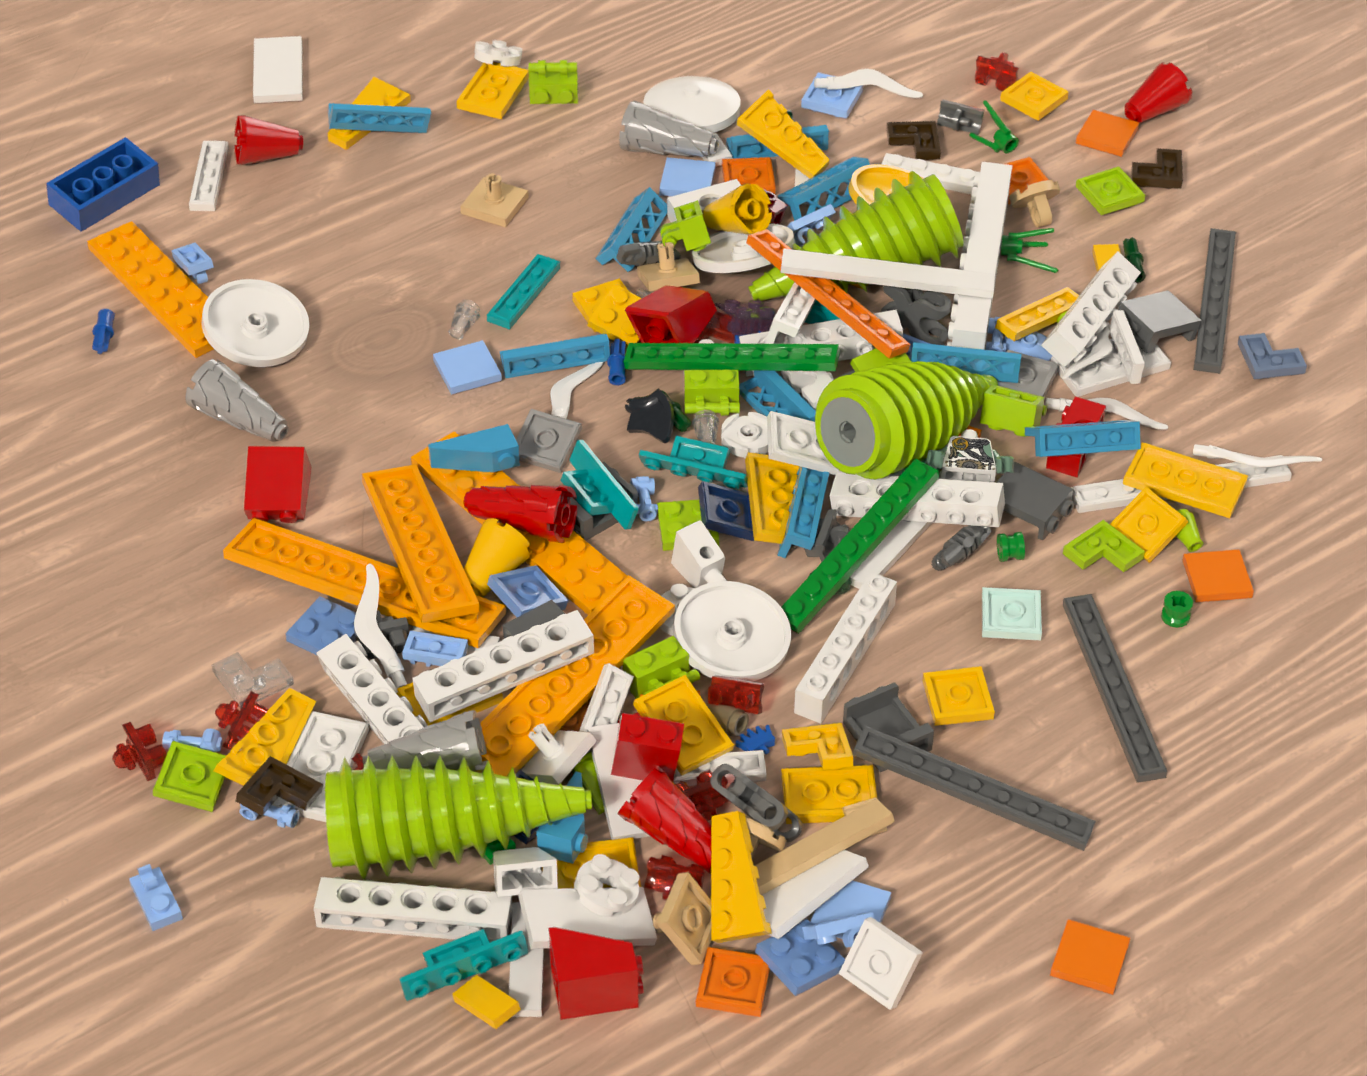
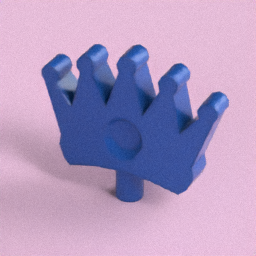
M769 725L765 726V731L760 726H756V733L751 731V729H747V736L740 734V740L743 742L735 741V746L743 751L763 750L764 754L770 752L769 747L775 746V737L772 735Z

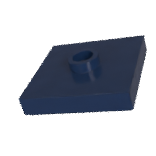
M702 481L698 486L701 521L708 530L754 541L749 493Z

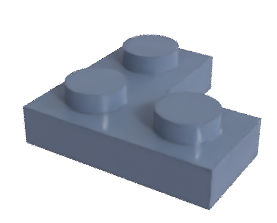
M1265 333L1239 336L1238 346L1253 379L1305 374L1307 365L1299 348L1273 351Z

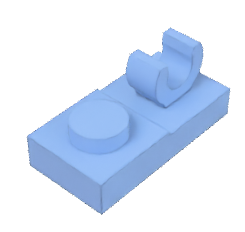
M829 204L791 222L787 227L793 231L795 243L801 247L805 243L802 235L807 237L808 229H823V218L828 217L830 219L836 212L833 206Z
M196 243L171 250L173 260L189 276L192 275L198 284L208 281L205 270L214 268L213 262Z
M410 630L402 652L403 659L409 660L414 665L418 661L426 663L427 667H430L431 664L443 666L453 659H459L466 655L468 640Z
M150 864L138 868L139 875L129 878V881L152 931L182 920L181 910L160 868L152 869Z
M873 912L859 913L802 927L804 939H817V944L819 945L837 941L836 934L844 933L843 943L845 947H852L855 933L858 934L866 918L872 917L874 919Z

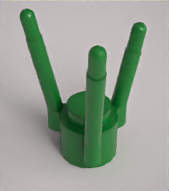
M984 100V106L999 127V130L993 136L995 141L993 143L974 133H970V137L992 148L996 153L1000 150L1006 154L1011 153L1018 146L1019 139L1003 123L988 101Z
M1054 228L1020 233L1009 232L1008 235H1002L1001 256H1007V261H1017L1057 273L1058 269L1017 256V254H1022L1023 247L1048 246L1047 242L1023 241L1020 238L1053 233Z

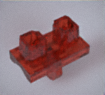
M1001 52L999 57L991 56V58L978 55L975 82L977 84L985 86L990 79L996 80L995 87L1003 92L1019 80V68L1014 66V62L1008 61V53Z
M718 675L712 676V683L708 688V703L733 706L747 713L761 714L764 683Z
M250 691L240 711L237 709L239 704L233 700L229 704L222 703L218 705L215 710V715L220 720L218 726L225 729L227 725H231L222 747L231 750L234 743L237 744L250 731L251 728L246 726L245 723L248 721L255 725L269 710L256 702L259 694Z
M131 721L123 724V730L127 735L126 745L120 743L116 746L117 750L112 756L115 766L121 769L133 770L137 762L147 781L155 779L154 769L163 765L167 753L162 744L149 749L145 748L157 743L153 728L150 724L135 729Z
M711 770L700 773L697 777V785L689 788L687 783L683 781L675 783L694 803L695 809L700 814H704L705 818L709 821L712 820V816L717 815L716 808L723 806V803L728 801L711 785L710 779L713 773ZM723 776L721 784L726 789L728 780Z
M662 855L659 859L650 857L648 860L644 888L661 892L663 900L667 901L679 873L689 872L703 889L705 875L703 866L693 863L688 867L676 864L672 857Z

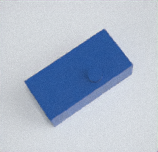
M125 137L47 182L48 205L82 232L160 185L159 165Z

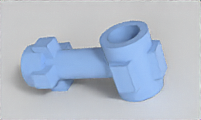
M1001 317L989 318L988 333L993 335L992 342L986 343V350L1006 352L1007 344L1002 343L1004 334L995 328L997 319Z
M631 478L630 484L636 488L640 504H636L639 508L637 514H639L640 519L643 521H652L658 512L657 504H652L650 495H654L655 492L654 478Z
M215 729L204 730L202 737L182 736L180 730L165 731L162 741L163 749L168 751L172 741L216 753L221 751L223 743L221 733Z
M240 804V814L247 820H256L259 814ZM289 804L287 806L283 805L282 808L271 805L263 815L277 819V825L285 828L288 826L294 828L299 820L300 812L295 809V806Z

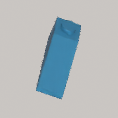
M508 424L428 444L431 468L497 472L520 466L519 445Z
M575 772L566 786L582 787V774ZM584 814L554 821L552 826L547 823L540 826L536 831L538 848L557 860L573 864L579 853H583L588 844V835L585 834Z

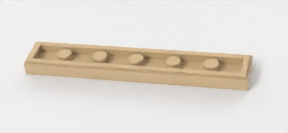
M875 799L755 865L760 878L757 880L760 895L769 892L894 823L893 814L878 799Z

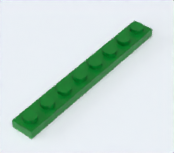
M629 343L624 358L625 369L836 371L840 349L839 344Z
M915 459L781 606L789 620L791 630L799 634L937 481L939 478L937 469Z

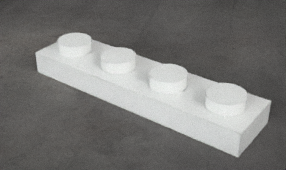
M888 153L885 154L882 165L914 171L923 178L934 174L944 189L972 195L975 171L971 169H962L946 164Z

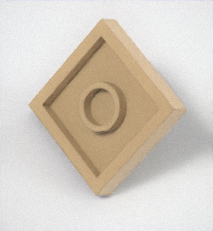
M488 174L482 178L463 202L461 214L507 227L528 200V190L502 183L500 175Z
M667 242L664 247L663 243L657 245L659 263L637 266L638 277L649 291H656L665 285L680 287L700 283L698 271L687 258L674 260L673 243Z
M689 872L679 873L663 911L654 915L653 925L655 929H658L657 932L667 935L691 965L702 964L711 942V899Z

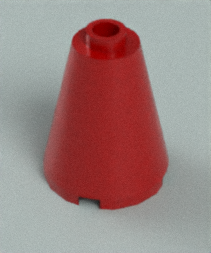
M1161 62L1125 104V116L1127 119L1142 123L1186 105L1192 99V88L1188 89L1185 84L1188 81L1186 75L1173 63L1164 64V62Z
M246 115L237 116L234 137H237V145H234L237 164L245 165L293 156L303 149V135H299L298 130Z

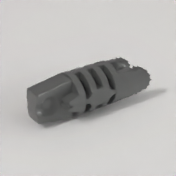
M662 241L635 242L619 247L616 259L620 264L627 265L659 263L657 245L661 244ZM675 249L674 260L680 259L681 255L678 252V250Z
M973 525L963 527L946 541L943 549L932 558V568L942 571L955 563H961L981 546L992 532L990 527Z

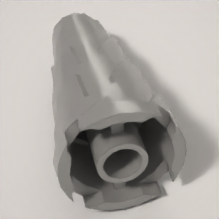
M631 101L624 113L621 125H625L624 132L620 131L619 144L623 150L661 155L675 154L688 157L691 155L700 157L711 156L712 153L715 154L719 141L715 139V135L712 132L674 118L672 114L651 108L637 101Z
M211 359L204 363L191 378V381L196 384L194 389L187 387L185 396L186 403L195 410L216 420L224 421L239 430H245L272 442L281 441L288 434L289 427L287 426L288 422L286 419L274 411L269 403L259 397V393L242 381L234 371L218 359L217 361Z
M476 711L464 712L448 720L426 726L412 734L389 741L388 744L369 749L368 755L363 756V765H365L369 756L375 769H387L393 755L399 768L410 769L415 755H417L423 768L434 769L439 756H441L447 769L458 771L463 757H465L470 771L481 773L488 761L482 762L481 755L487 754L479 718H475Z

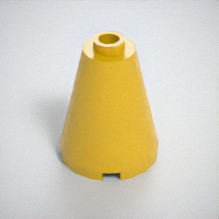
M743 184L708 204L703 210L704 221L710 229L751 235L763 231L769 226L772 212L769 213L768 204H771L765 190L759 185Z
M494 518L487 519L481 525L464 567L475 595L484 597L492 590L487 585L490 575L516 570L532 554V550L528 551L527 549L530 545L528 540L519 531L507 523L504 527L497 525L498 520Z

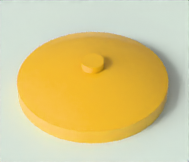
M882 164L860 167L852 175L848 187L849 194L856 205L857 197L859 196L871 204L874 202V189L876 187L888 195L891 193V182L893 179L898 180L904 187L909 185L910 171Z

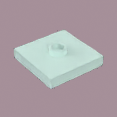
M982 587V637L1041 640V590Z

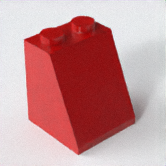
M668 285L632 303L625 309L641 343H694L717 311L708 291Z
M248 446L244 511L248 519L256 518L264 522L280 520L284 523H295L297 520L305 519L312 468L305 447Z
M622 713L619 721L611 775L643 781L654 768L659 766L673 782L681 750L684 723Z
M557 927L548 928L550 967L560 1020L638 1008V994H644L641 977L644 973L641 955L635 956L631 942Z

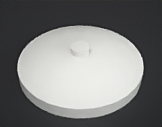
M684 76L662 81L645 94L643 101L645 105L672 114L674 118L694 124L695 127L712 133L723 130L733 124L740 114V97L733 87L720 80L701 76Z
M769 224L766 229L793 250V244L795 243L793 231L783 225ZM720 231L709 236L711 243L707 244L706 248L692 251L694 265L700 270L712 273L742 272L772 264L746 243L748 238L746 234Z
M244 279L220 286L207 298L202 313V330L209 344L227 359L247 366L270 367L289 361L302 350L309 331L308 314L299 299L285 288L263 280Z
M717 581L695 588L682 599L676 610L673 622V636L678 640L682 648L688 652L689 664L700 673L723 682L747 683L760 680L779 668L790 646L791 628L781 606L762 590L740 582Z

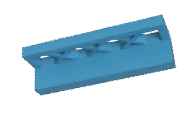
M329 103L328 105L329 129L427 133L431 116L430 108Z
M827 125L802 128V132L806 137L811 138L821 151L828 150L829 130ZM750 134L726 138V146L732 155V159L778 156Z
M851 157L777 197L791 208L794 221L804 217L801 216L799 205L804 202L810 204L806 215L829 204L836 208L852 199L848 189L849 179L851 180L853 173L858 168L870 165L869 159ZM844 182L848 186L845 194L840 196L837 194L840 184ZM825 192L829 196L826 204L821 206L817 203L821 194Z
M650 187L634 197L595 259L601 265H604L613 258L619 263L616 259L619 247L634 243L631 233L638 234L639 242H650L667 214V204ZM651 202L661 210L659 213H653ZM641 218H647L649 228H643ZM620 264L627 272L635 266Z
M607 334L500 351L505 378L605 362L610 356Z
M913 342L911 362H939L958 367L971 374L990 375L997 381L1018 383L1021 354Z
M754 370V378L739 384V394L758 413L767 417L770 411L815 422L816 411L775 371ZM757 386L761 389V393L748 391ZM763 401L774 402L775 407L763 406L762 403Z
M1118 420L1025 427V436L1035 437V452L1038 457L1141 449L1140 421Z
M799 467L796 473L798 475L797 481L793 487L792 503L789 506L790 513L786 524V532L782 544L779 545L777 556L786 558L792 544L808 550L812 549L829 472Z

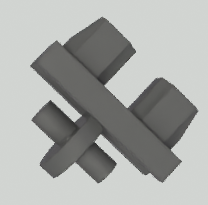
M943 99L940 103L937 124L950 127L956 131L962 130L979 134L984 109Z
M836 509L828 510L826 517L819 519L812 549L804 548L807 557H820L822 562L849 533L850 530L847 525H840L837 522Z
M378 610L376 621L379 629L396 654L403 652L409 635L407 618L403 617L394 620L392 616L381 618L380 611ZM354 629L356 641H359V642H360V644L363 646V648L365 649V651H366V653H367V656H365V657H366L368 660L377 658V657L360 641V639L358 638V636H357V634H356V632H355V629Z

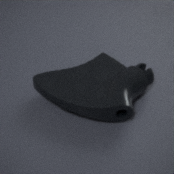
M659 388L648 396L634 397L626 400L629 405H625V409L628 413H631L627 426L629 433H645L662 443L670 441L674 426V409L671 401Z

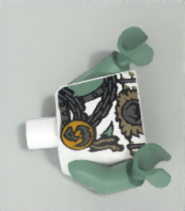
M970 429L963 431L961 436L950 437L948 445H945L940 450H929L927 455V465L942 469L941 479L994 483L996 473H1014V457L1000 456L996 450L992 449L990 440L978 438L976 431Z

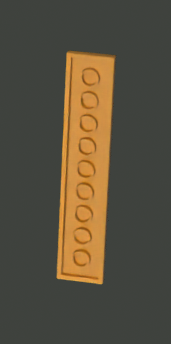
M453 431L452 433L448 434L447 436L441 438L436 442L455 438L460 435ZM428 447L411 456L412 465L416 464L423 475L467 512L468 510L463 504L464 496L472 488H480L481 486H520L502 470L497 472L431 468ZM474 517L481 524H483L486 521L484 519ZM496 523L497 525H499V526H501V527H504L503 524H501V523ZM517 530L528 540L530 544L527 548L528 551L532 550V554L525 562L530 566L536 565L562 594L587 615L627 577L623 571L575 531H572L570 538H564L565 543L550 542L545 538L530 535L528 532Z
M253 518L223 549L224 559L359 606L366 584V566L372 564L377 571L379 579L377 611L379 610L380 614L388 617L392 616L393 619L406 617L410 625L442 636L467 639L468 645L479 648L506 615V605L476 595L479 602V613L422 623L399 568Z
M628 575L584 619L594 636V654L518 685L480 722L487 754L481 755L482 762L489 761L494 774L507 776L512 767L516 774L540 750L528 736L531 731L535 733L533 728L539 724H545L553 736L593 696L603 666L610 663L620 668L623 665L624 659L633 655L675 612V605Z

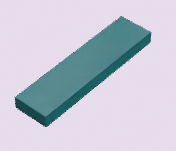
M537 254L488 312L487 322L510 330L559 271L560 261Z

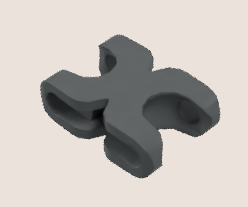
M883 285L884 293L894 301L886 304L881 309V312L897 310L902 329L908 328L910 335L914 338L935 345H945L947 343L948 330L937 321L944 318L951 311V300L940 292L926 291L923 293L922 290Z
M722 764L713 771L710 779L713 788L756 822L772 829L771 831L774 832L776 837L782 835L786 838V842H792L800 835L803 828L800 818L743 773L729 764ZM726 774H732L735 776V780L729 785L728 789L722 787L721 779ZM786 818L792 820L791 830L788 832L778 830Z

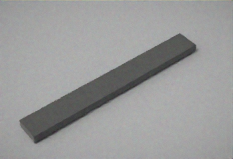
M1210 229L1199 317L1201 323L1198 328L1193 368L1196 371L1220 374L1236 237L1235 231Z
M1092 594L1064 598V610L1136 782L1140 783L1166 778L1168 772Z
M867 726L864 727L852 754L1082 851L1086 848L1096 822Z

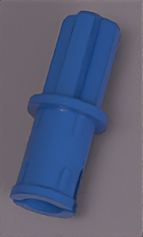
M101 309L98 312L97 324L92 330L94 335L92 349L97 351V354L108 351L110 339L114 335L112 326L115 314L110 309Z
M615 339L611 343L610 356L607 359V364L610 367L609 382L612 385L618 386L626 381L624 365L626 342L620 341V339Z

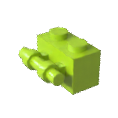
M538 60V63H528L530 104H578L577 62L560 60V62L546 63L545 60Z
M698 200L675 207L674 212L677 221L664 224L660 229L664 246L667 242L673 243L675 246L677 240L683 239L687 251H699L711 243Z
M684 370L685 414L704 416V413H720V416H729V413H740L739 370Z
M992 385L984 392L980 423L988 425L993 430L1006 429L1014 431V434L1027 437L1025 436V427L1040 426L1041 416H1045L1047 412V405H1043L1045 397Z
M674 636L630 655L623 661V671L634 676L629 691L636 699L640 697V694L645 695L683 675H686L691 683L700 679V674L696 669L689 671V654L682 648Z

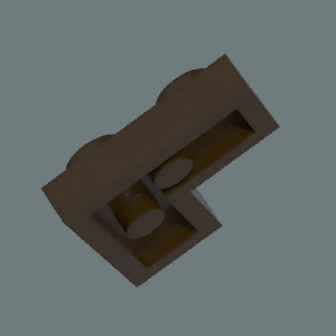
M936 121L887 122L886 131L889 145H913L915 159H940L941 149Z
M1157 148L1156 164L1132 162L1131 180L1141 187L1182 189V150Z
M270 756L238 791L235 802L263 816L276 799L280 797L306 811L321 794L323 784Z

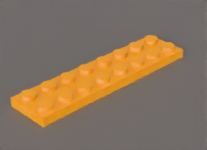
M132 221L87 241L88 249L195 358L214 350L203 333L201 323L204 304L208 296Z
M417 465L362 473V483L421 622H433L479 613L477 597Z

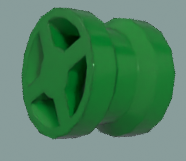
M1015 532L1012 536H1007L1005 533L997 535L996 545L1000 562H1006L1009 558L1024 560L1025 542L1022 532Z
M1183 591L1167 593L1161 613L1162 621L1170 627L1179 628L1186 626L1190 621V612L1193 607L1192 597Z

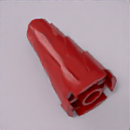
M508 485L506 487L481 486L466 492L463 501L464 507L476 518L484 520L494 518L498 520L497 523H501L504 526L507 523L517 530L525 531L530 535L545 538L550 542L565 543L564 538H570L577 515V505L570 504V498L577 499L576 493L572 487L563 485H531V487Z
M657 766L631 794L630 802L625 801L617 814L662 845L666 844L675 852L693 861L711 874L712 825L695 809L694 803L669 779L665 771Z

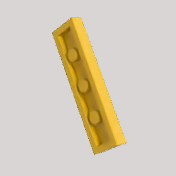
M1066 287L997 319L995 328L1012 341H1017L1057 322L1058 317L1069 310L1079 295Z

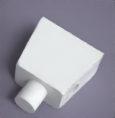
M701 520L676 532L671 564L693 588L711 582L727 581L722 574L725 556Z
M537 847L493 852L494 883L497 897L519 895L521 889H558L557 859Z

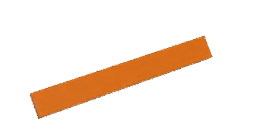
M767 229L748 235L746 242L780 271L783 249H791ZM785 274L889 359L908 352L909 342L830 279Z

